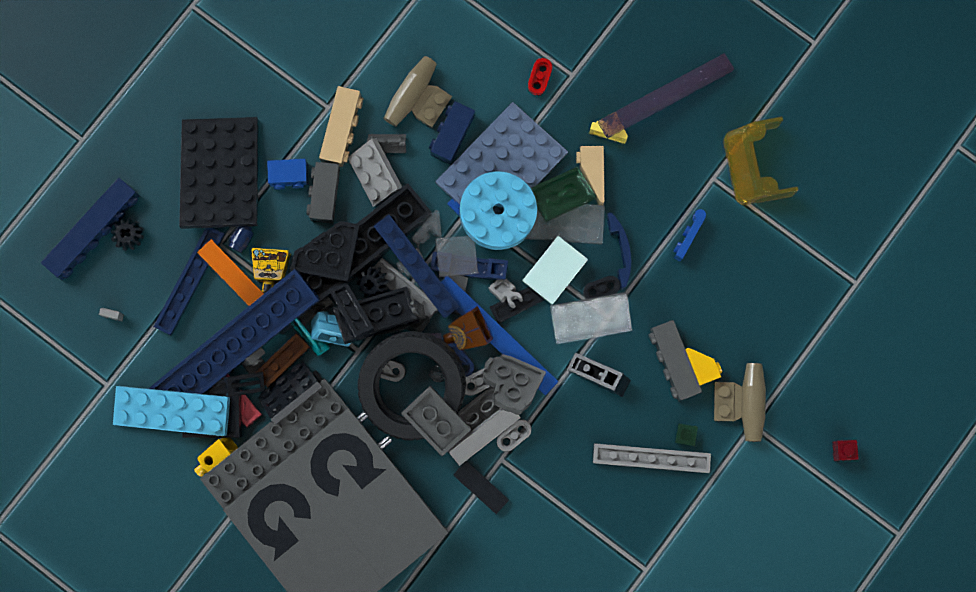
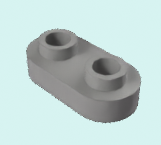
M390 360L382 370L380 378L394 382L400 381L404 378L406 369L402 363ZM394 368L399 369L400 372L398 375H395L393 373Z
M484 368L466 377V395L474 396L491 387L483 380ZM469 383H473L475 385V388L473 390H469L467 388V385Z
M526 420L516 421L498 436L497 445L499 449L505 452L513 450L529 437L531 425ZM520 426L525 428L524 433L518 432ZM505 438H508L510 440V444L508 446H505L503 444V440Z

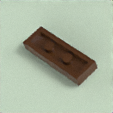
M295 334L256 372H263L264 384L269 388L310 347L298 334Z

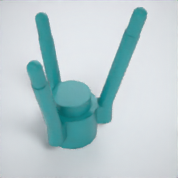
M299 319L295 320L298 326L295 325L294 329L317 356L330 349L328 342L311 339L310 333Z

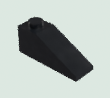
M578 353L574 354L567 368L568 371L620 397H623L631 382L623 373Z

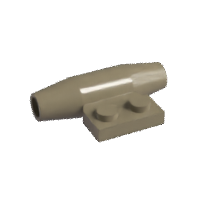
M424 56L408 73L390 102L384 116L386 122L396 127L412 111L416 119L430 128L433 127L452 98L451 95L438 86L428 85L437 65L435 61Z
M747 363L742 386L734 382H715L714 421L734 422L742 418L745 441L761 442L766 409V385L763 366L760 363Z

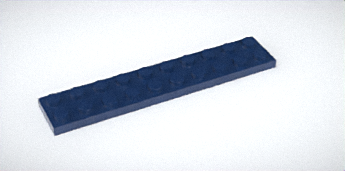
M294 269L148 389L205 394L219 380L241 365L247 357L262 348L315 305L320 298L300 272Z

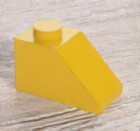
M691 348L685 349L699 385L721 377V366L713 358Z

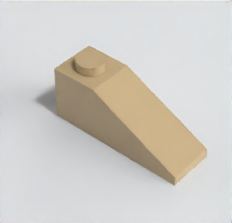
M581 146L580 152H576V163H580V170L598 205L603 206L604 146Z

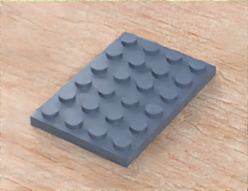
M512 102L435 183L459 205L467 186L477 177L489 172L501 171L516 175L533 191L568 154V151ZM494 207L493 211L495 214L503 213V209Z

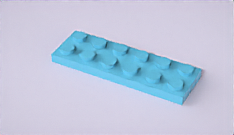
M116 386L113 425L227 436L230 397Z

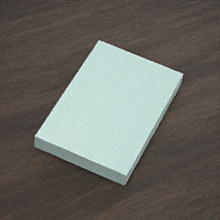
M557 236L522 281L553 305L588 259L561 237Z

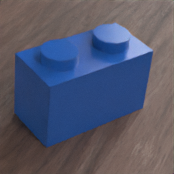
M306 159L267 161L268 184L273 189H285V186L303 188L304 185H309L308 163Z

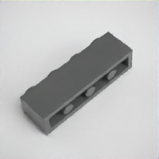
M674 320L651 328L649 338L652 345L655 344L657 347L656 356L660 363L663 362L665 367L663 374L667 381L670 380L672 385L670 391L673 398H677L679 402L700 394L702 390Z

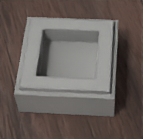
M100 308L99 315L118 321H122L124 316L119 311Z

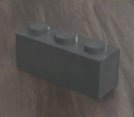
M316 162L315 167H312L311 178L314 181L313 186L309 188V197L312 198L311 204L307 205V216L313 222L334 224L340 176L339 164Z

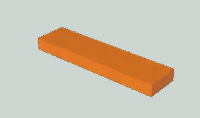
M212 239L197 252L248 306L264 294Z

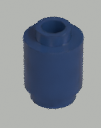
M249 226L236 227L229 239L228 247L240 253L246 250L254 235L251 232L252 228Z

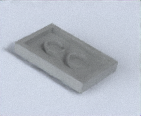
M377 138L369 140L348 157L373 207L379 206L402 188Z

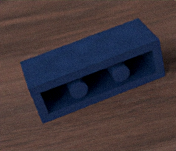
M456 101L453 106L449 105L445 113L447 118L444 123H440L437 129L439 134L436 139H432L429 146L431 156L452 165L475 117V110Z

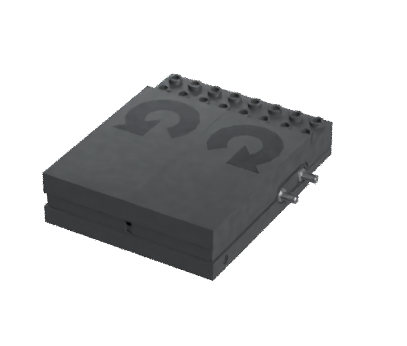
M323 379L320 382L322 387L276 425L273 421L267 424L200 478V480L287 592H378L446 536L449 531L384 452L383 448L392 439H389L390 437L387 436L380 443H377L361 423L368 416L363 412L356 417L329 382Z

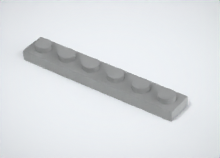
M594 444L593 463L710 473V453Z

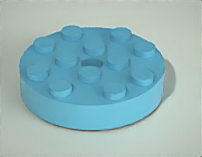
M501 171L485 173L474 179L465 189L459 209L460 221L466 234L478 245L493 250L512 248L520 244L530 234L537 217L536 199L531 188L516 175ZM494 207L503 209V213L495 214L493 211Z

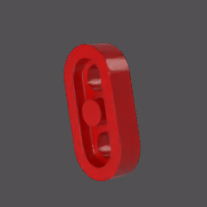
M540 58L534 63L528 81V90L531 94L541 95L545 92L552 72L550 60ZM545 67L546 71L542 72L539 68ZM539 84L541 87L539 89H535L534 85Z

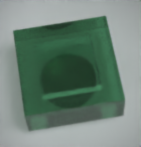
M678 424L675 443L695 446L698 427Z

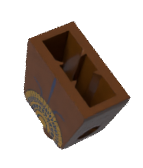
M478 306L449 324L448 329L450 332L443 335L446 344L455 343L459 350L487 345L493 339Z

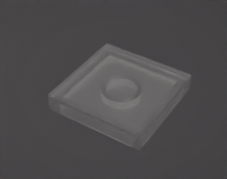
M469 236L435 239L439 277L478 274L475 242Z

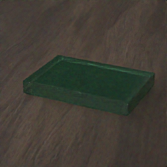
M578 167L531 188L536 199L537 209L545 222L596 199L595 193Z

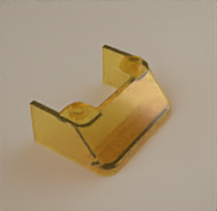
M783 117L749 123L729 131L723 139L735 199L741 205L792 197L798 191V187L779 190L774 178L760 177L753 145L754 141H759L765 136L766 130L778 128L783 121Z

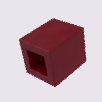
M857 440L832 442L834 461L858 460Z

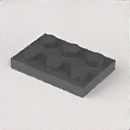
M431 385L401 413L441 456L448 452L471 430V427Z

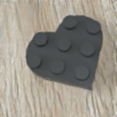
M502 354L501 357L493 359L490 357L485 363L483 380L486 384L495 388L493 396L496 406L507 412L520 415L532 403L546 371L514 357Z

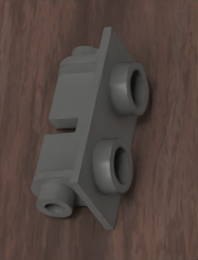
M368 134L367 142L377 138L384 153H406V134Z

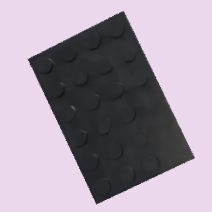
M258 118L182 120L179 227L181 229L258 226Z

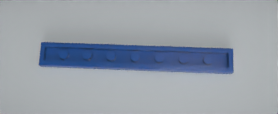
M447 275L441 283L460 306L456 311L462 316L478 306L493 337L489 342L501 354L514 357L546 371L545 377L538 389L546 396L559 381Z

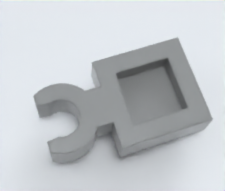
M507 279L496 280L489 287V291L502 303L507 299L511 308L516 307L514 302H512L514 299L523 301L521 294L515 292V286Z

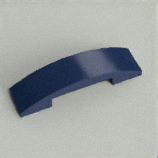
M608 213L606 218L609 234H617L624 267L617 271L621 291L626 288L629 280L631 251L622 225L612 213Z
M433 252L430 269L434 272L464 277L506 280L508 260L481 259Z

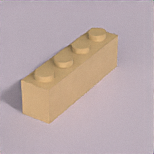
M337 87L319 156L321 162L339 164L340 167H343L344 162H348L350 154L347 151L348 146L353 143V127L357 126L359 120L357 111L363 105L360 91Z

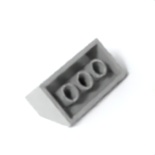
M493 387L485 390L458 412V415L471 427V430L448 451L459 466L521 418L519 415L507 412L494 404L493 394L495 388Z

